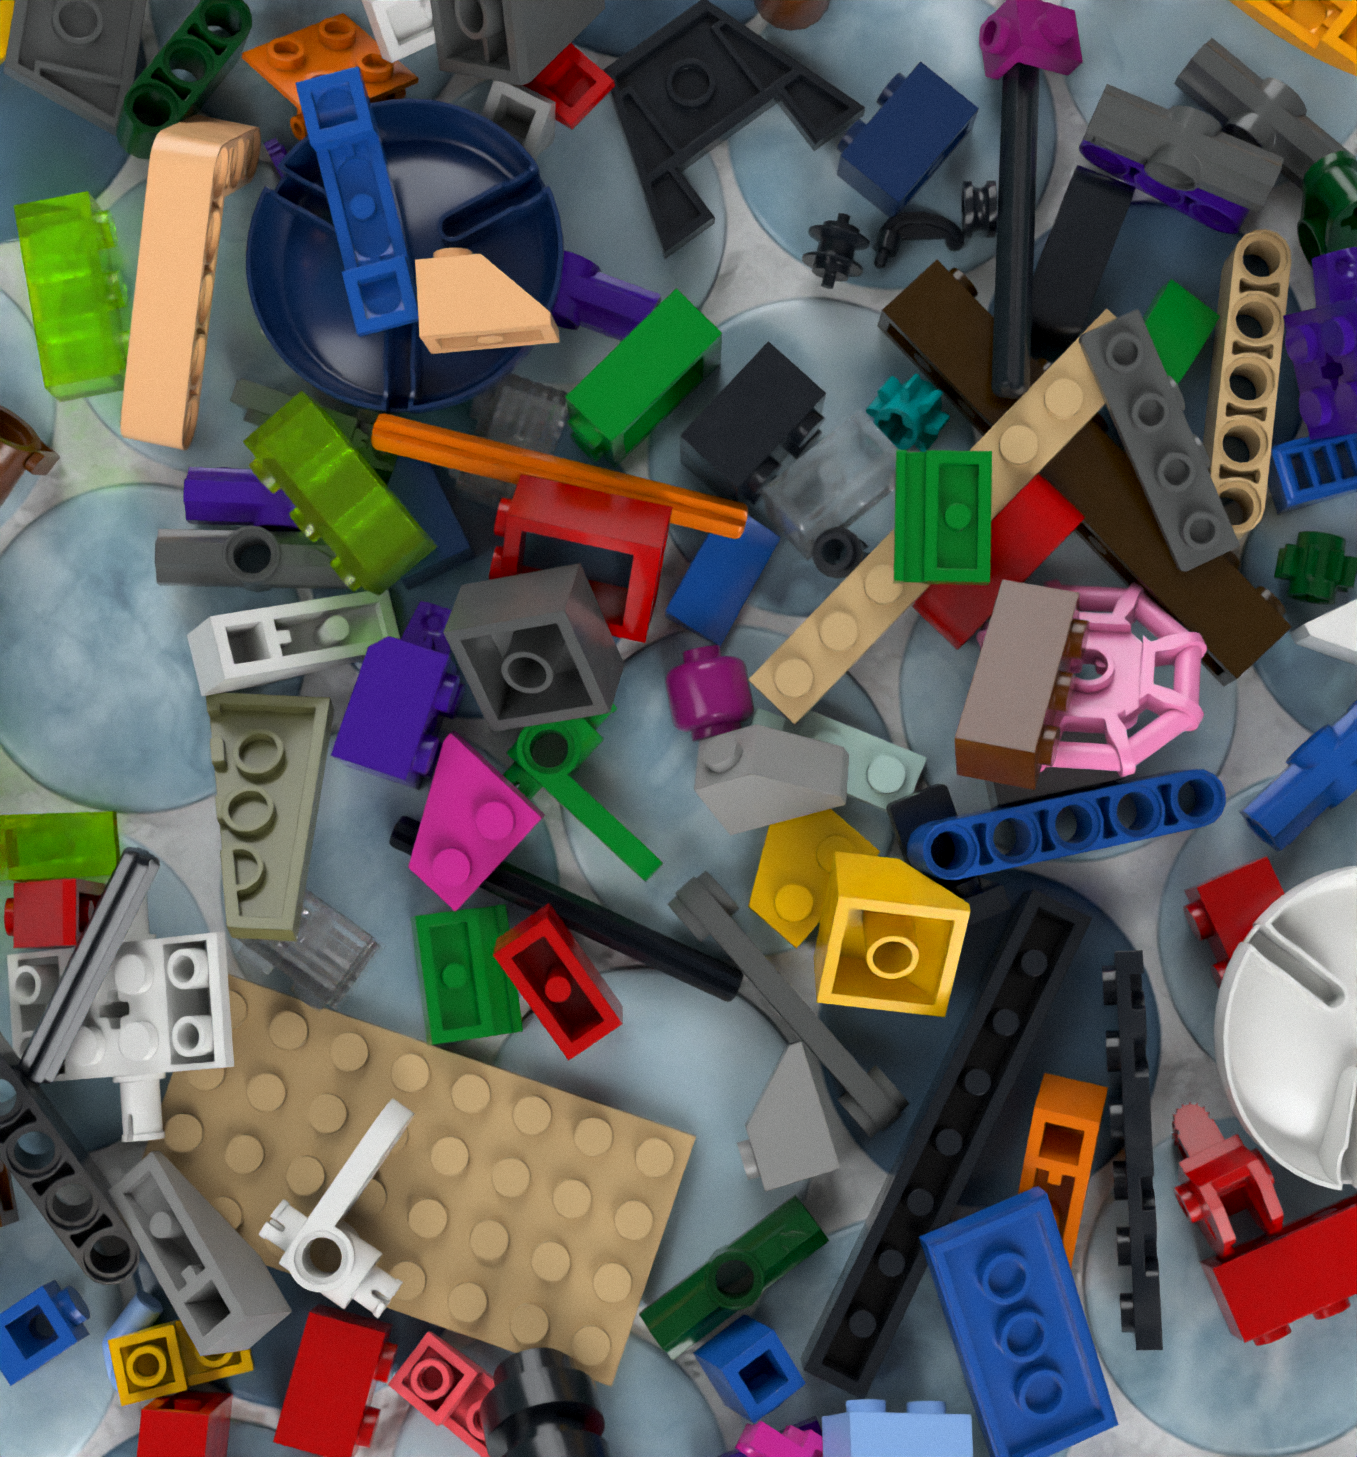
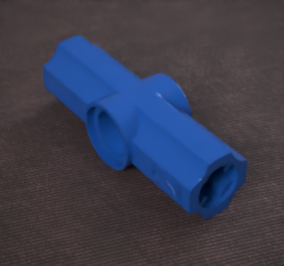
M1357 700L1331 726L1329 724L1324 725L1302 743L1286 760L1288 766L1239 811L1247 826L1276 852L1282 851L1287 845H1290L1327 807L1330 809L1336 807L1357 790Z

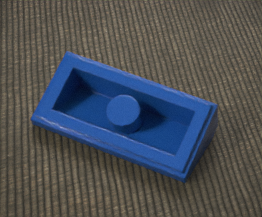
M749 515L744 532L740 538L732 539L708 533L665 610V618L721 647L781 537Z

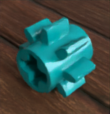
M916 373L902 385L897 378L890 376L878 389L877 397L866 408V413L874 417L873 428L875 433L873 437L879 439L882 444L895 451L907 450L915 445L919 451L926 452L938 438L937 434L950 420V416L941 411V395L943 394L941 389L937 390L931 383L920 379V375Z

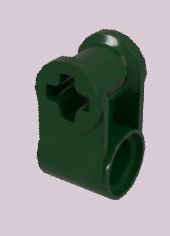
M1337 151L1322 157L1314 163L1306 172L1302 181V206L1300 220L1297 223V235L1304 256L1311 267L1312 258L1337 250L1357 247V160L1349 151Z

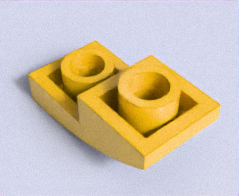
M180 1319L108 1340L121 1406L185 1391L189 1386L253 1371L255 1368L251 1347L244 1351L200 1356Z

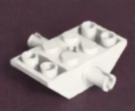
M147 894L54 1081L113 1077V1083H120L123 1126L122 1142L165 1138L162 1124L160 1079L166 1078V1072L234 1067L225 932L157 939L156 934H150ZM75 948L7 955L13 1050L20 1059Z

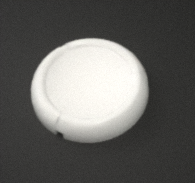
M1356 865L1330 870L1307 879L1274 901L1252 924L1253 928L1247 934L1244 941L1238 944L1227 965L1219 988L1214 1018V1049L1219 1077L1230 1107L1243 1129L1274 1161L1295 1175L1314 1184L1342 1191L1343 1184H1351L1357 1189Z

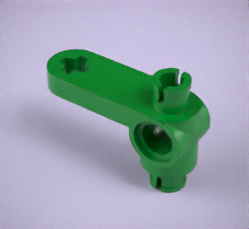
M613 704L610 713L524 727L515 743L505 752L514 762L502 775L515 787L520 784L517 789L529 800L543 788L634 873L647 882L663 865V862L572 779L579 771L582 763L604 741L596 729L618 708ZM549 734L559 735L568 743L567 757L560 765L552 768L538 765L533 758V748L536 742L541 737Z

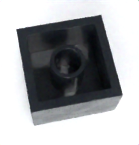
M768 341L680 435V462L718 497L741 503L748 500L755 506L778 482L779 477L776 473L781 468V463L790 454L796 460L800 459L822 434L819 427L825 420L822 410L826 392Z

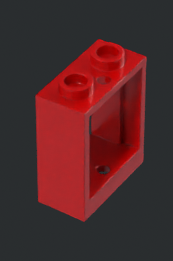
M521 474L513 498L502 497L499 503L494 535L504 537L503 546L497 545L494 550L489 580L542 570L523 565L527 532L634 555L628 588L588 580L611 635L645 643L657 601L673 507Z

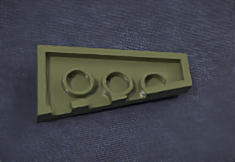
M244 693L207 695L206 705L210 717L212 737L210 738L211 760L215 770L217 796H215L216 815L220 825L222 846L220 859L227 929L232 938L297 941L334 716L331 698Z

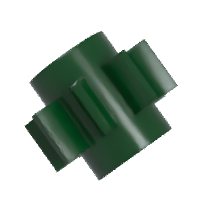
M1302 531L1298 533L1296 545L1287 543L1285 548H1279L1274 578L1289 580L1287 597L1311 604L1332 605L1335 603L1337 591L1345 593L1348 591V588H1354L1357 574V557L1344 556L1346 539L1340 536L1317 531Z

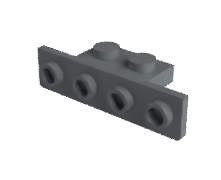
M1139 309L1132 310L1082 334L1079 337L1081 349L1177 569L1185 572L1239 547L1238 539L1208 472L1210 460L1207 451L1198 436L1192 434L1183 413L1185 410L1183 395L1175 380L1171 376H1167Z

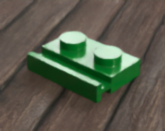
M896 450L893 584L989 585L992 451L926 450V452H909L906 450Z
M506 904L410 917L427 1045L523 1032L518 989L493 956L496 939L509 930Z

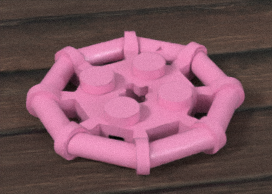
M1058 579L1043 583L1044 587L1079 592V611L1112 613L1079 612V619L1089 621L1088 641L1083 659L1072 658L1068 672L1080 673L1083 664L1095 665L1096 673L1102 676L1094 680H1083L1075 676L1070 708L1068 712L1057 711L1053 726L1060 727V739L1064 731L1102 733L1105 735L1106 744L1064 742L1059 740L1054 765H1042L1040 772L1046 767L1117 771L1120 777L1135 774L1136 765L1182 732L1194 731L1198 728L1204 717L1203 710L1199 706L1201 658L1207 651V646L1201 634L1189 632L1145 594L1143 587L1136 583H1132L1128 588L1061 585ZM1137 620L1158 639L1151 642L1143 635L1142 643L1131 633V624ZM985 622L976 635L980 651L989 622ZM1174 666L1173 690L1154 684L1155 667ZM1148 709L1159 715L1157 719L1128 738L1126 730L1136 724L1138 715L1144 710Z

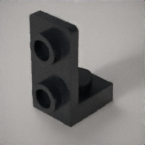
M939 783L890 802L886 807L904 862L910 866L911 864L907 857V843L914 830L929 821L958 816L948 787ZM940 833L931 845V856L940 868H944L953 860L955 846L952 839L946 833ZM979 875L958 880L931 879L969 903L971 912L967 927L1011 909L1004 886L1001 883L979 878Z

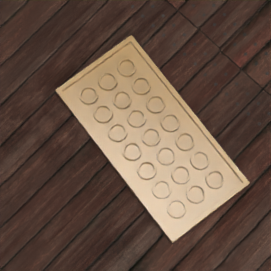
M228 974L234 1067L177 1071L172 1073L161 1104L165 1138L148 1140L142 1160L151 1151H160L259 1254L266 1266L291 1274L290 1271L279 1264L285 1251L268 1239H263L259 1236L261 1229L267 1221L270 1222L272 1219L270 1217L284 1199L290 1203V1206L308 1218L379 1114L392 1099H395L415 1113V1115L343 1220L355 1229L361 1239L383 1253L376 1266L396 1280L398 1278L403 1282L386 1308L514 1353L532 1348H553L573 1358L575 1369L585 1372L594 1381L612 1387L696 1135L436 1045H427L425 1041ZM320 1237L314 1239L310 1247V1259L316 1268L324 1272H334L339 1269L342 1255L339 1246L334 1241Z

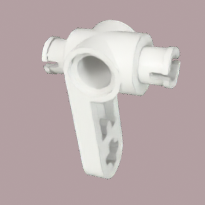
M392 1099L379 1114L308 1218L290 1206V1203L284 1199L270 1217L272 1219L270 1222L267 1221L259 1233V1236L263 1239H268L285 1251L279 1264L290 1271L294 1280L301 1287L309 1291L320 1292L342 1309H345L353 1299L371 1311L376 1318L380 1317L403 1282L398 1278L396 1280L376 1266L383 1253L361 1239L355 1229L343 1220L415 1115V1113L395 1099ZM320 1237L328 1238L339 1246L342 1260L337 1271L324 1272L314 1266L310 1259V1247L314 1239Z

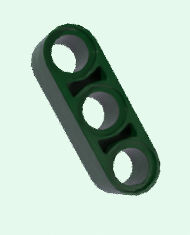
M200 0L131 85L124 97L116 124V136L120 145L127 153L140 159H150L156 135L161 130L196 115L234 68L242 54L252 28V14L248 5L243 0ZM208 26H219L225 29L231 37H219L213 34L208 29ZM171 70H186L197 81H183L177 78ZM140 113L150 114L156 117L162 125L158 127L147 126L141 123L135 115Z

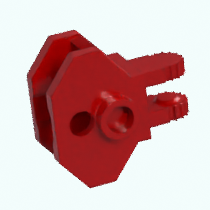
M1189 1102L1188 1105L1182 1104L1180 1109L1176 1108V1114H1173L1174 1121H1172L1174 1133H1172V1139H1174V1146H1178V1153L1182 1161L1178 1162V1181L1180 1185L1174 1187L1173 1191L1188 1221L1191 1224L1197 1223L1209 1246L1223 1261L1235 1255L1232 1245L1236 1242V1237L1230 1224L1229 1216L1247 1208L1254 1222L1271 1238L1282 1232L1284 1213L1273 1186L1275 1182L1272 1172L1257 1148L1249 1150L1243 1144L1238 1133L1224 1139L1214 1119L1209 1118L1210 1112H1206L1205 1107L1198 1106V1103L1191 1104Z

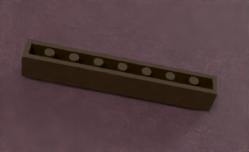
M937 259L882 309L877 326L938 390L941 389L943 395L984 436L1019 399L1012 400L997 397L991 389L994 315L992 316L975 299L978 296V292L964 273L954 267L948 271ZM1031 357L1030 387L1052 365L1047 360L1038 358L1035 361ZM1097 412L1039 473L1086 517L1074 530L1075 533L1127 587L1132 583L1138 584L1144 589L1145 594L1189 632L1201 634L1207 646V651L1201 658V664L1224 687L1237 680L1292 628L1282 617L1286 610L1272 592L1263 586H1258L1255 589L1238 571L1241 568V563L1232 551L1186 572L1177 569L1126 450L1122 451L1106 434L1109 431V427L1103 417Z

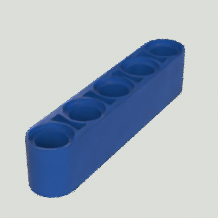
M1204 769L1174 770L929 821L918 826L911 834L907 843V857L914 869L930 879L958 880L1205 827L1214 823L1222 815L1226 805V792L1222 782L1213 773ZM1185 782L1193 787L1196 794V804L1188 815L1181 810L1178 803V793L1180 787ZM1124 795H1129L1136 805L1135 820L1128 828H1125L1120 823L1117 816V806L1119 800ZM1064 807L1069 808L1076 818L1075 833L1068 841H1064L1058 835L1055 828L1056 817ZM1002 820H1007L1013 826L1016 833L1014 847L1005 855L999 852L993 841L995 828ZM940 833H946L952 839L955 846L953 860L944 868H940L931 856V845Z

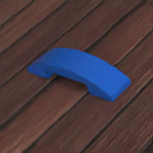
M356 66L296 82L310 145L317 154L345 271L341 272L357 335L361 337L418 322L417 287L406 235L383 144L360 68Z

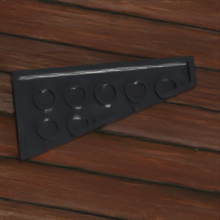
M1143 950L1115 951V965L1102 966L1104 1005H1117L1118 1030L1106 1031L1108 1072H1121L1122 1095L1109 1096L1111 1139L1125 1140L1126 1161H1113L1115 1201L1128 1200L1129 1226L1116 1227L1118 1267L1131 1266L1133 1292L1120 1293L1122 1333H1135L1136 1350H1163L1159 1264L1156 1244L1157 1221L1153 1189L1154 1162L1149 1067L1145 1046L1147 1045L1146 1007L1144 991L1142 990V973H1144Z

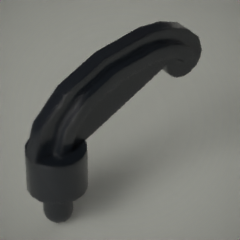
M928 212L900 213L895 217L888 218L880 228L873 245V249L877 252L874 265L878 269L884 268L888 258L897 255L902 240L946 239L945 245L950 251H959L964 245L962 231L954 222L943 216Z

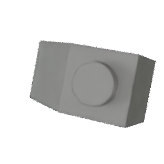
M755 724L699 741L694 791L731 836L846 805L849 754L842 746Z
M801 1041L789 1043L786 1045L745 1123L749 1139L737 1142L748 1180L761 1177L765 1192L841 1169Z

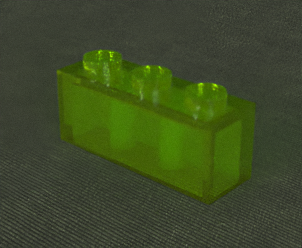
M88 191L13 205L44 388L59 402L123 391L130 330L123 331L120 308L128 307V294L121 271H113L109 248L118 247V237L110 210H102Z
M300 391L243 440L244 444L256 457L249 463L253 473L273 494L279 489L285 492L296 506L289 512L291 519L312 542L315 543L322 537L336 554V557L329 562L330 566L352 591L355 592L362 586L364 590L380 596L438 547L319 402L305 392Z

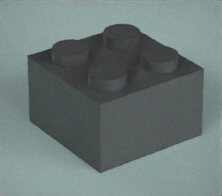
M581 563L461 585L443 633L491 732L610 713L624 668V662Z

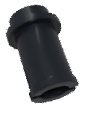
M840 527L830 528L821 533L814 542L812 551L813 561L817 569L827 577L836 579L848 577L870 553L864 552L868 545L859 539L856 534L849 529ZM846 548L844 560L837 564L835 561L840 560V554Z

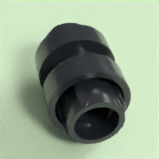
M532 1348L511 1355L497 1366L493 1374L495 1387L485 1396L480 1406V1418L487 1452L490 1457H613L610 1444L601 1437L605 1428V1420L596 1384L588 1374L575 1369L573 1358L553 1348Z

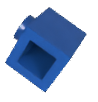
M745 1314L693 1352L724 1405L753 1424L778 1408L784 1400L806 1384L774 1329Z

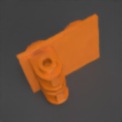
M344 13L326 18L321 22L273 39L268 43L242 53V59L297 107V115L291 117L290 126L294 136L299 141L306 137L308 133L296 82L358 66L363 76L370 103L385 100L403 99L406 95L405 88L417 84L419 80L399 60L391 63L382 59L377 42Z

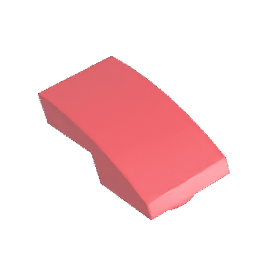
M429 1331L387 1385L436 1426L444 1425L481 1457H490L487 1452L480 1418V1406L485 1396L495 1387L493 1376L462 1352Z

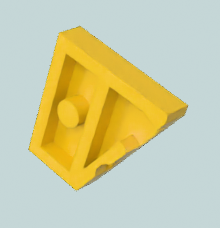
M832 809L769 825L748 908L795 949L798 948L821 921L834 852L877 856L880 853L876 847Z

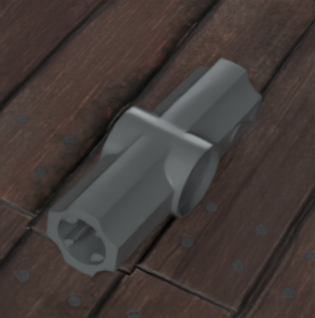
M1213 38L1197 51L1174 83L1223 124V133L1283 157L1284 161L1280 173L1302 191L1304 175L1314 163L1330 153L1348 151L1306 116L1307 109L1304 102L1291 87L1275 78L1267 77L1261 79Z
M1106 84L1083 137V140L1143 164L1148 176L1167 187L1182 191H1194L1200 188L1257 213H1260L1274 188L1284 161L1283 157L1223 133L1220 123L1211 115L1201 110L1181 105L1166 109L1109 84Z
M253 525L240 527L237 530L158 529V536L155 541L156 582L159 586L243 587L253 592L269 591L272 588L351 589L353 574L352 534L346 532L267 531L262 527ZM255 545L269 548L271 559L264 570L253 574L240 570V557L246 549Z

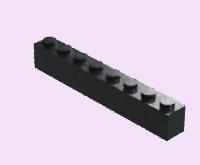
M1034 889L1022 893L802 1353L800 1360L804 1371L860 1399H865L928 1266L919 1236L948 1224L1092 920L1091 917Z

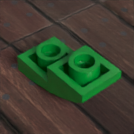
M1170 279L1157 291L1143 316V320L1167 376H1171L1178 385L1200 352L1220 316L1173 279Z

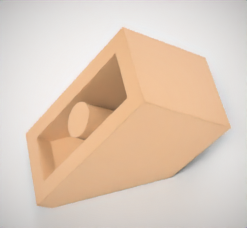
M444 248L435 251L433 258L415 260L419 337L431 354L560 342L559 329L550 311L482 254H472L471 250L465 248Z

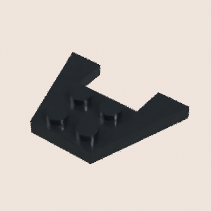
M708 0L698 1L604 69V72L615 82V87L609 94L664 259L715 224L714 215L683 176L682 171L775 104L780 106L813 151H816L863 117L865 112L863 105Z

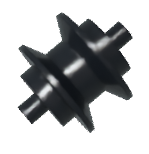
M839 213L837 221H824L823 225H814L808 230L809 236L818 242L817 251L804 253L802 262L812 268L813 274L823 278L821 286L827 289H833L835 281H847L849 277H857L863 273V267L854 261L853 257L855 251L867 249L870 241L859 233L860 230L857 227L849 224L850 216L848 214Z

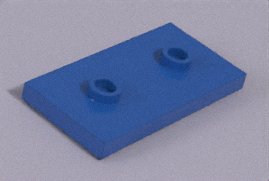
M1039 1186L919 1236L990 1457H1048L1119 1425L1049 1197Z

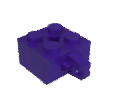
M1357 247L1337 250L1312 258L1316 308L1283 316L1286 328L1285 347L1294 365L1300 392L1299 411L1307 425L1310 440L1357 433Z
M420 601L401 639L388 636L368 646L330 756L350 768L416 790H420L424 778L433 780L443 744L439 742L438 738L445 717L452 720L455 719L466 687L465 683L460 682V670L451 659L452 650L443 633L452 610L433 603Z

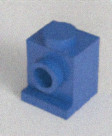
M56 1280L42 1285L0 1313V1370L10 1386L29 1376L90 1335L83 1322L90 1318L89 1309L81 1295L72 1286L68 1285L61 1290ZM39 1314H45L54 1328L52 1336H43L37 1331L36 1319Z

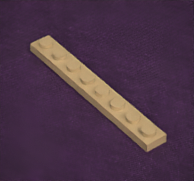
M1106 308L1082 334L1117 317ZM1079 337L969 450L992 451L991 521L1105 405L1079 344ZM894 529L748 679L794 725L811 710L931 585L923 583L893 584Z

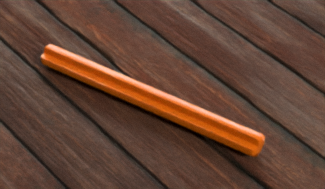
M386 413L378 414L372 429L371 443L376 450L516 485L520 475L523 474L673 507L670 523L732 539L740 538L745 529L748 506L741 502Z

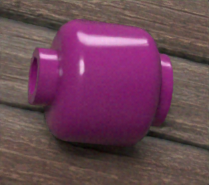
M720 645L704 646L682 652L684 664L675 666L665 676L666 691L674 727L682 732H691L693 742L741 729V723L747 721L754 713L753 698L745 662L734 656H722Z

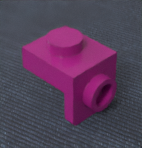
M1006 0L980 27L979 46L982 50L985 76L988 78L999 80L1017 62L1069 76L1083 63L1075 10L1042 0Z

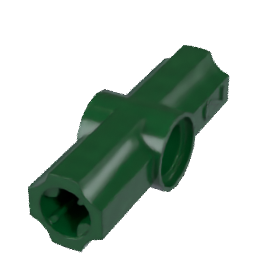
M794 1194L733 1242L716 1249L708 1261L639 1312V1316L660 1347L674 1360L738 1310H743L753 1305L764 1290L830 1240L796 1194ZM729 1260H740L751 1268L753 1278L746 1290L739 1293H729L718 1286L715 1276L723 1263Z

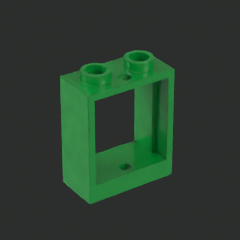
M676 288L565 396L570 417L567 424L573 430L570 438L592 461L597 462L603 456L616 468L721 365L722 332Z

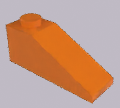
M1044 1073L1034 1106L1018 1194L1037 1186L1048 1194L1071 1269L1108 1087Z

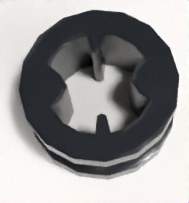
M995 180L986 181L985 186L981 188L974 187L972 181H963L961 195L963 238H971L972 234L976 231H983L987 238L995 237L997 228V188Z

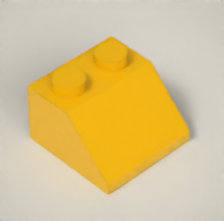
M835 851L813 955L816 1003L945 1017L971 912L969 903L900 859Z

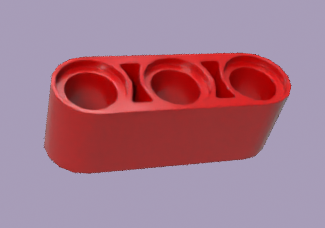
M1038 473L991 521L989 585L931 584L915 601L912 607L956 650H959L991 617L1002 579L1024 583L1086 517Z

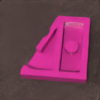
M454 730L443 741L408 868L454 911H457L541 821L545 814Z

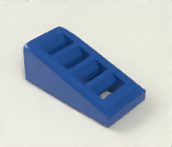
M1357 433L1310 440L1308 436L1271 447L1268 487L1277 515L1357 492ZM1345 445L1354 477L1345 479L1335 447ZM1323 452L1332 482L1323 484L1313 453ZM1299 457L1310 487L1300 490L1291 461Z

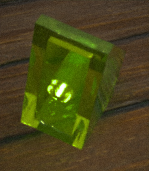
M116 811L0 815V886H14V883L54 879L111 876L120 858Z

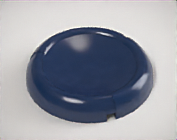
M413 98L371 103L403 222L415 282V260L433 258L435 251L444 248H465L471 250L472 254H482L550 311L552 315L562 283L564 237L550 186L546 187L540 178L539 167L532 156L506 130L488 118L451 103ZM308 135L298 142L281 160L277 167L284 176L278 182L274 191L267 186L263 188L252 215L246 246V277L252 306L262 331L283 361L303 380L320 392L360 409L387 414L392 412L421 414L443 410L481 395L502 381L528 356L535 345L431 354L419 337V321L359 337L356 333L341 272L345 271L317 154L310 145Z

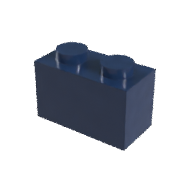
M921 61L907 78L899 72L890 80L876 101L881 106L877 113L867 124L858 119L848 129L837 146V150L842 153L839 159L837 176L889 218L895 217L905 209L973 128L979 110L977 106Z

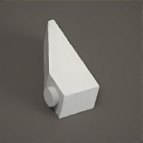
M388 588L210 616L191 631L187 638L201 696L263 686L362 661L368 646L388 636L400 639Z

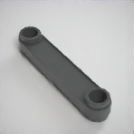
M705 870L697 878L693 876L675 892L676 896L667 905L700 942L709 935L713 937L846 1091L837 1100L864 1132L872 1138L880 1130L884 1132L902 1116L901 1112L910 1105L906 1098L876 1065L867 1073L741 930L731 918L739 910V907L718 882Z

